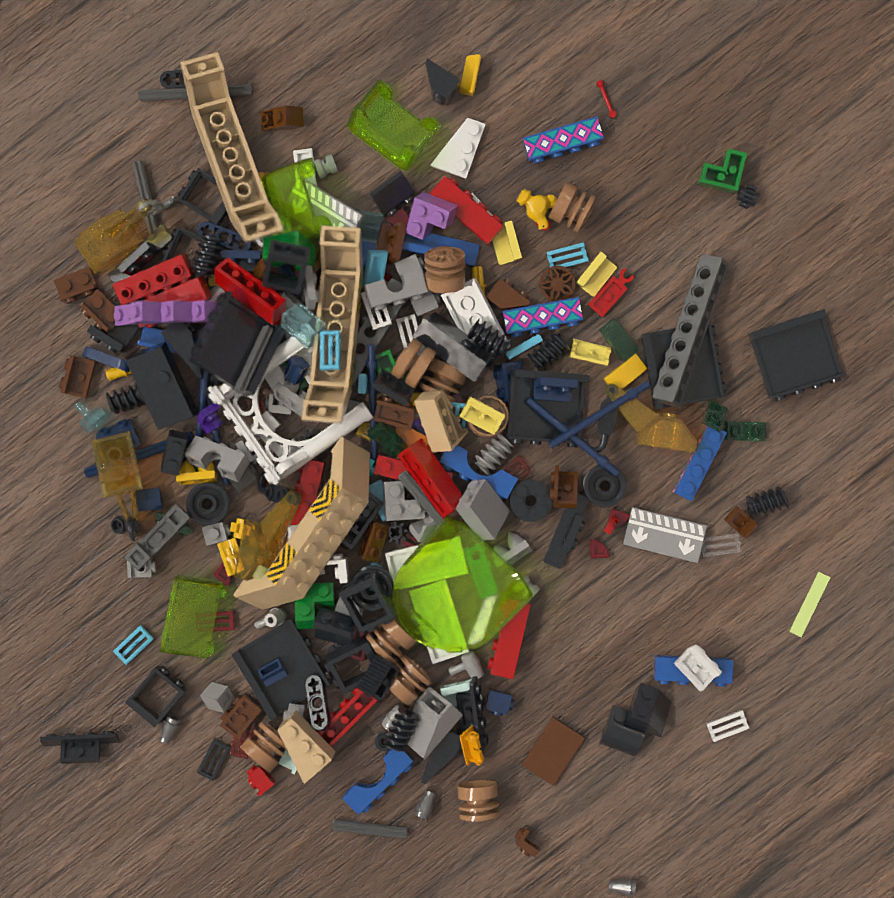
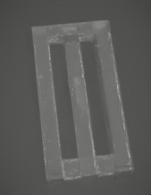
M739 533L704 537L701 548L702 557L740 553ZM735 538L734 542L705 545V541ZM736 546V549L706 552V549Z

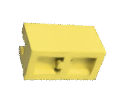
M573 339L569 358L608 366L611 347Z
M470 397L459 417L494 435L505 415Z

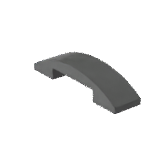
M176 504L124 558L138 571L190 519V516Z

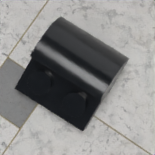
M613 705L599 744L636 756L643 743L645 732L626 725L625 721L629 710Z

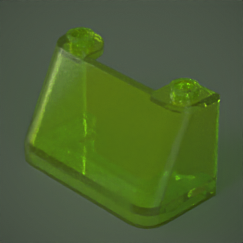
M379 79L353 108L347 122V127L350 132L399 169L407 171L437 133L441 124L433 117H424L422 120L418 119L392 99L393 91L391 86Z
M312 158L302 159L269 172L260 179L268 202L274 211L277 212L283 228L282 232L275 235L299 230L311 243L320 240L322 226H332L326 216H315L305 179L312 177L315 173Z
M182 574L175 576L160 644V652L209 659L210 655L213 656L215 644H212L211 639L218 605L221 599H225L226 595L224 583Z

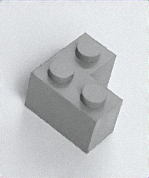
M401 481L383 482L385 521L425 519V509L417 500H405L404 485Z

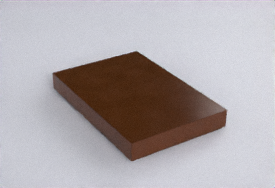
M552 716L521 765L554 786L585 737Z

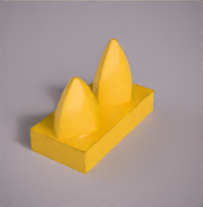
M185 460L181 465L180 474L176 476V481L179 485L218 482L212 462L209 463L206 470L198 467V472H195L193 465L189 464L188 460Z

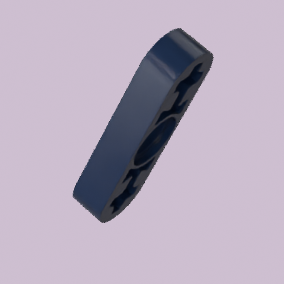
M202 222L197 228L199 236L204 235L202 228H206L207 225H209L210 230L216 232V238H219L222 232H228L230 235L229 241L226 243L219 242V245L244 251L251 249V241L246 242L247 247L239 249L240 245L233 243V247L230 246L234 240V235H237L236 240H243L240 234L210 222Z
M85 346L83 356L130 372L125 360Z

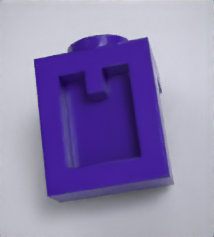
M212 403L201 410L196 419L206 434H210L223 424L217 415L220 409L217 403Z

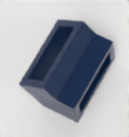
M290 356L284 369L285 381H291L293 385H296L304 380L310 365L303 357Z
M160 488L136 490L138 512L162 509L163 500Z
M279 658L258 669V673L266 687L288 675L286 668Z

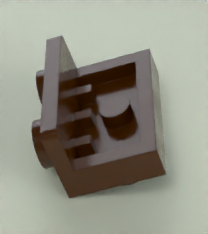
M70 355V358L66 359L64 365L66 370L65 377L61 378L59 388H62L61 393L87 399L96 362Z
M384 395L383 398L379 397L377 400L373 420L411 430L416 407L413 406L412 402L408 401L407 405L404 406Z
M555 465V472H551V484H554V488H550V500H554L553 507L577 508L578 472L559 471V465Z
M372 520L365 531L358 556L363 557L364 560L378 563L390 526Z

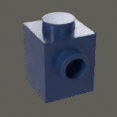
M489 688L485 709L491 710L492 714L497 716L508 715V711L513 710L515 699H512V693Z

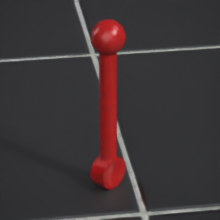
M599 80L597 81V86L601 89L609 109V117L615 118L616 111L611 107L604 89V82Z

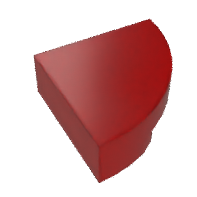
M613 515L603 531L611 534L620 518Z

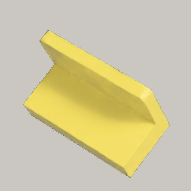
M512 220L504 222L503 230L493 240L499 265L522 259Z
M602 252L598 254L576 282L578 286L592 297L598 293L617 269V266L610 262Z

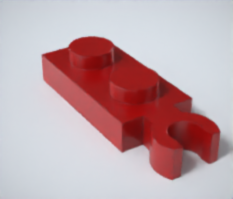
M626 268L620 271L618 279L613 276L588 304L601 318L628 289L624 284L633 280V275L629 279L623 277L624 272L627 270Z

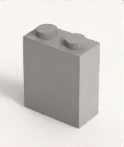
M486 479L473 480L468 484V488L460 498L455 509L480 541L495 539L510 511Z

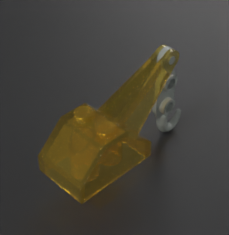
M172 196L165 203L157 199L152 201V199L146 198L127 213H124L123 210H117L97 220L83 230L74 241V244L94 274H100L142 243L143 239L136 230L147 214H153L154 216L167 209L175 202L176 197Z

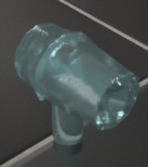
M80 401L74 405L84 417L80 421V425L87 433H91L96 428L98 429L109 417L101 407L89 412Z

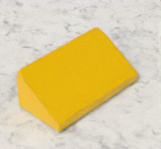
M479 54L466 57L460 94L474 95L481 62Z

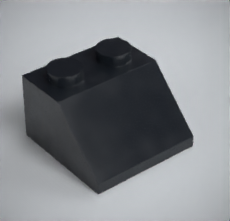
M427 59L426 72L431 96L434 97L433 100L439 105L445 104L448 106L460 88V79Z
M399 171L370 192L369 195L382 215L385 217L388 214L390 217L398 211L397 207L401 204L407 205L414 199L415 192L404 174Z
M640 683L634 691L625 724L661 738L671 701L659 689Z

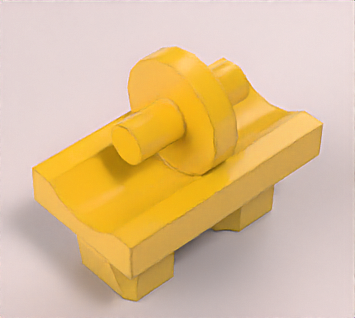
M236 538L217 544L228 576L247 570Z

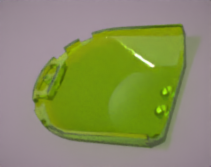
M445 517L405 560L397 573L393 590V603L399 614L398 619L406 631L423 645L432 649H443L449 653H459L463 650L476 649L484 645L533 597V593L523 576L467 525L449 517Z

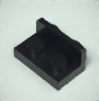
M383 368L372 385L374 389L404 406L407 405L416 389Z

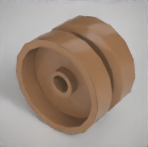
M415 338L411 340L407 348H404L391 372L392 375L400 379L407 370L410 371L406 378V384L415 388L437 353L428 347L419 356L418 353L422 348V343Z

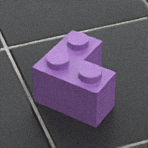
M422 192L414 198L405 233L423 240L431 234L433 225L446 229L453 224L458 205Z

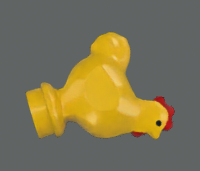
M524 188L516 201L520 206H526V215L535 222L539 230L546 231L550 229L551 222L547 221L545 215L548 209L554 207L557 201L556 196H532L531 191Z

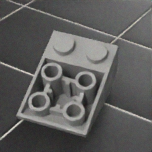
M428 687L415 703L413 712L418 716L419 722L407 745L422 758L426 759L462 717V714L431 687Z

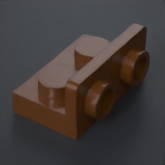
M400 221L394 226L385 223L381 224L375 250H386L388 252L386 264L392 265L400 260L407 223Z
M91 267L54 280L60 296L58 297L59 301L66 302V304L77 301L76 297L81 295L84 297L91 296L95 290L99 289Z
M99 289L84 303L80 304L83 308L81 312L88 319L92 317L96 321L95 326L100 331L111 333L116 327L114 319L115 305Z
M246 693L243 696L238 695L232 703L234 705L231 711L227 709L220 718L223 720L220 726L237 740L262 710Z

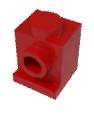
M253 765L246 771L249 778L248 782L254 789H258L257 795L259 797L276 782L270 773L260 765L258 767Z

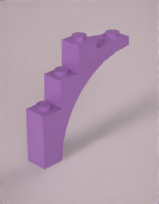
M208 300L195 302L139 301L128 305L115 306V326L155 323H207V317L214 310L216 303L215 301Z

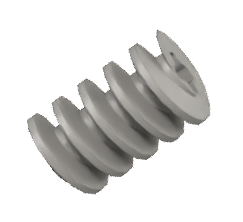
M500 433L496 434L499 440L491 439L493 446L486 444L488 451H480L482 457L475 456L477 460L475 463L488 476L491 475L489 468L496 470L494 463L500 465L501 461L499 458L506 459L505 452L511 454L510 446L514 447Z

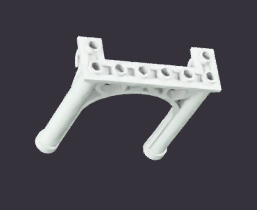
M309 324L303 325L300 331L277 347L255 394L247 396L252 399L250 411L244 412L241 410L238 400L243 395L238 394L228 385L223 384L221 387L210 386L208 388L210 399L215 404L223 405L225 416L229 420L232 419L236 424L234 428L240 436L243 435L246 438L247 442L245 444L251 452L255 451L257 454L256 460L262 468L265 467L266 473L264 476L270 484L281 485L286 477L336 443L341 436L344 437L365 421L369 422L374 418L368 407L362 402L344 415L342 423H333L315 437L305 441L287 440L277 435L266 424L259 408L258 396L260 386L270 372L289 360L290 356L296 355L314 342L315 332ZM255 412L256 416H253L254 425L250 428L241 415L250 416ZM263 434L266 437L271 436L272 439L266 442L264 449L255 435ZM275 441L283 443L284 454L280 458L275 457L270 451V445ZM289 445L303 446L288 457Z

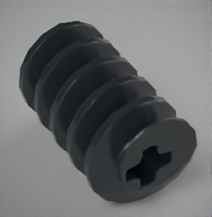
M202 235L200 238L204 243H198L202 250L195 251L200 257L193 258L197 265H191L190 268L196 273L213 278L209 274V272H215L211 264H218L213 258L220 257L216 250H222L223 247L219 245V242L225 241L210 235Z
M479 318L470 329L467 338L472 339L475 337V344L481 341L480 348L487 346V353L493 351V357L501 356L510 345L512 339L505 342V334L498 337L499 330L492 333L493 326L485 328L487 321L480 324Z
M558 332V336L555 334L551 335L552 341L545 339L546 346L539 344L540 351L534 348V356L530 353L527 354L529 360L538 370L539 368L547 370L545 363L552 366V358L558 361V353L564 356L563 349L570 351L569 345Z
M136 383L134 390L130 385L128 386V392L121 388V394L113 390L112 397L106 392L109 408L115 414H119L120 409L123 412H127V406L130 410H133L135 405L140 408L142 402L146 405Z
M779 486L775 488V492L770 488L768 489V494L765 491H761V496L758 493H754L753 498L750 495L746 496V506L751 519L753 513L760 517V511L767 515V509L775 513L776 506L780 511H782L783 504L787 509L789 508L787 496Z
M404 707L398 708L400 714H395L394 717L397 720H392L391 724L394 727H389L390 733L385 735L388 740L384 741L387 747L398 752L406 749V744L409 743V738L412 737L413 731L419 722L418 716L413 711Z

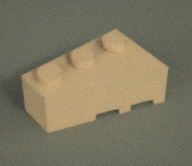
M444 391L422 392L414 401L432 452L452 451L465 437L468 430L462 428L459 423L461 421L460 417L455 416L450 410L453 409V406Z
M296 710L278 728L279 735L304 784L332 760L336 751Z

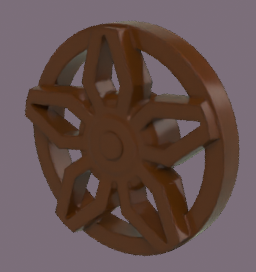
M559 265L546 269L539 281L542 294L551 301L568 299L573 294L576 285L572 272L568 268ZM556 269H561L566 272L562 273L561 276H559V272ZM552 270L556 273V276H552ZM549 272L551 279L544 280V277ZM569 275L566 280L563 279L564 276ZM570 279H572V287H570L568 284H565L569 282ZM550 283V286H543V284ZM564 287H567L570 291L567 292V291H564L563 289H564ZM544 289H551L550 296L545 293ZM554 291L557 292L555 298H553ZM560 291H561L563 294H567V295H565V296H563V297H561V298H558L559 295H560Z

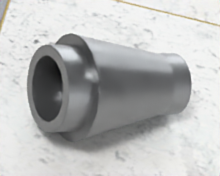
M167 714L163 718L159 737L161 742L170 743L175 733L181 727V718L179 716Z
M426 790L414 808V815L428 820L429 816H432L436 794Z
M632 878L609 880V892H615L631 897V895L636 896L637 880H632Z

